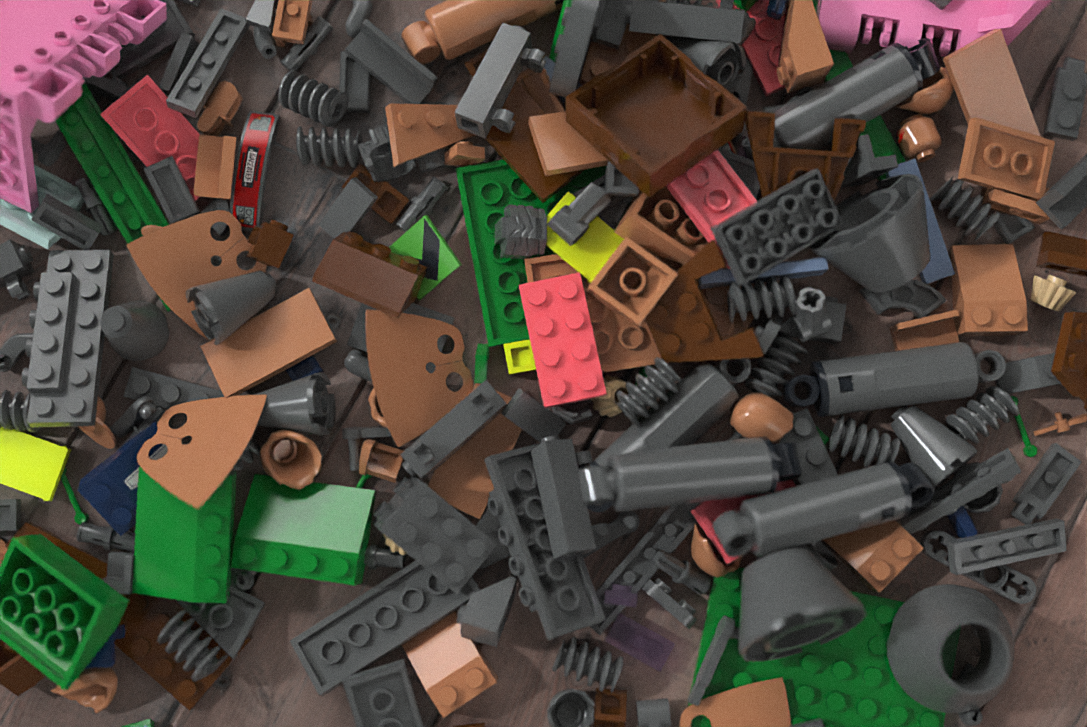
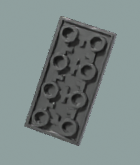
M813 169L710 229L737 284L744 285L844 226V223L819 169Z

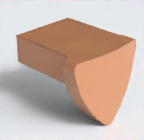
M373 439L365 440L360 455L359 474L364 476L369 474L396 483L402 463L404 462V458L400 454L404 451L378 443Z

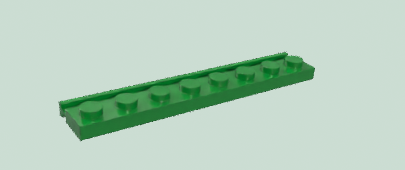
M84 82L81 85V97L57 117L54 122L128 244L143 236L141 229L144 226L157 225L164 227L169 225L113 129L100 115L102 111ZM159 297L167 312L172 311Z

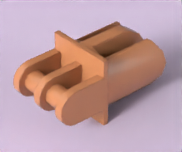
M227 81L220 82L203 106L204 112L197 122V127L204 135L219 136L226 124L233 127L231 120L243 101L242 95L233 84Z

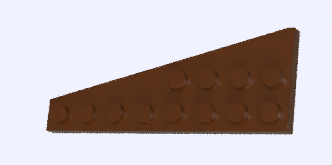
M25 522L13 536L42 534L100 579L107 577L108 562L62 540L61 537L31 522ZM11 538L10 541L5 545V547H6L7 549H8V547H9V545H10V543H11V541H12V538ZM137 593L121 594L129 600V603L118 624H125V637L115 640V645L189 711L192 710L233 663V659L220 647L216 657L219 659L228 655L227 659L209 676L196 682L193 681L191 678L196 669L185 672L183 666L187 660L177 663L174 658L178 651L169 654L166 651L169 642L164 644L157 642L163 627L184 609L175 599ZM186 612L182 620L185 622L192 617ZM194 621L190 629L194 631L201 626ZM203 630L199 639L203 640L210 636ZM250 634L246 638L236 658L252 641L253 637ZM212 639L208 648L210 650L219 645Z

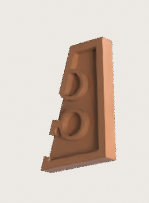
M390 103L386 106L393 166L402 165L407 161L423 157L431 152L474 137L475 134L458 128L454 113L458 105Z

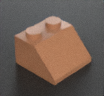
M626 236L590 283L588 290L593 297L612 311L640 326L678 276V273Z

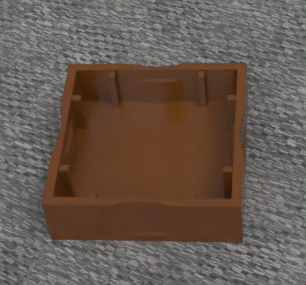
M659 34L627 55L616 67L597 75L565 96L566 122L648 198L742 133L747 109L742 102L716 80L702 73L689 57L662 34Z

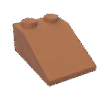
M788 0L779 67L776 68V73L780 85H785L787 93H791L804 87L822 83L834 65L812 0Z
M666 186L650 198L639 189L638 196L633 198L614 231L623 239L627 236L651 254L681 264L688 262L708 244V241Z
M1013 244L951 245V263L955 272L952 275L953 310L958 309L960 316L953 318L958 336H1011L1027 332V302Z
M895 520L821 540L870 591L880 593L923 549Z
M457 611L402 645L426 692L442 717H445L497 683L498 680L497 674L476 641L461 637L460 624L456 622Z

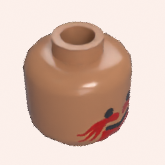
M922 114L903 120L896 133V138L903 155L907 159L915 158L918 162L932 159L936 155L935 151L942 143L933 119L923 117Z

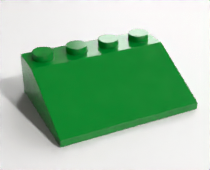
M139 466L132 593L189 602H227L231 586L237 470H231L212 495L197 509L170 493Z
M255 474L235 536L231 568L347 585L362 584L365 570L364 558L369 542L376 490L312 482L302 489H295L285 484H278L270 476Z
M42 534L13 537L0 565V639L63 690L69 689L117 629L129 600Z

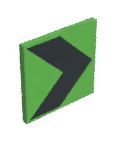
M424 215L389 247L391 252L400 256L413 257L419 261V264L427 267L417 295L419 300L423 299L462 265L427 215Z

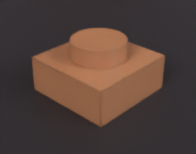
M468 141L457 142L444 153L445 165L465 167L479 164L485 159V147L474 146L472 142Z

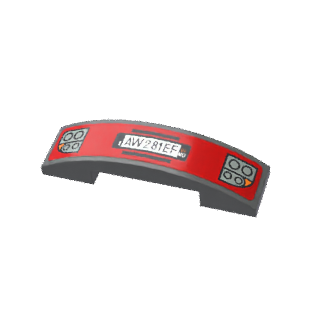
M249 111L243 128L236 158L230 202V213L240 222L242 231L251 232L254 226L260 227L263 221L265 209L263 198L272 145H276L280 115Z

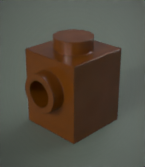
M272 219L270 224L263 222L260 227L254 226L247 241L252 244L247 257L273 269H279L294 235L287 232L288 226Z

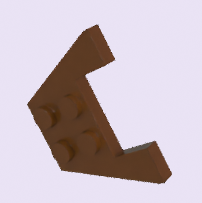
M746 111L745 124L762 198L807 172L819 169L833 201H835L845 177L843 173L849 159L855 153L857 148L855 144L860 132L864 131L866 120L836 118L834 120L832 151L773 147L776 113Z
M716 239L710 241L676 271L678 276L645 318L660 356L666 363L756 358L765 354L754 327L722 339L699 286L698 278L727 266Z
M1064 312L1051 373L1072 396H1078L1085 403L1084 409L1086 411L1087 312Z

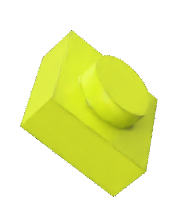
M530 339L503 344L509 375L536 371Z

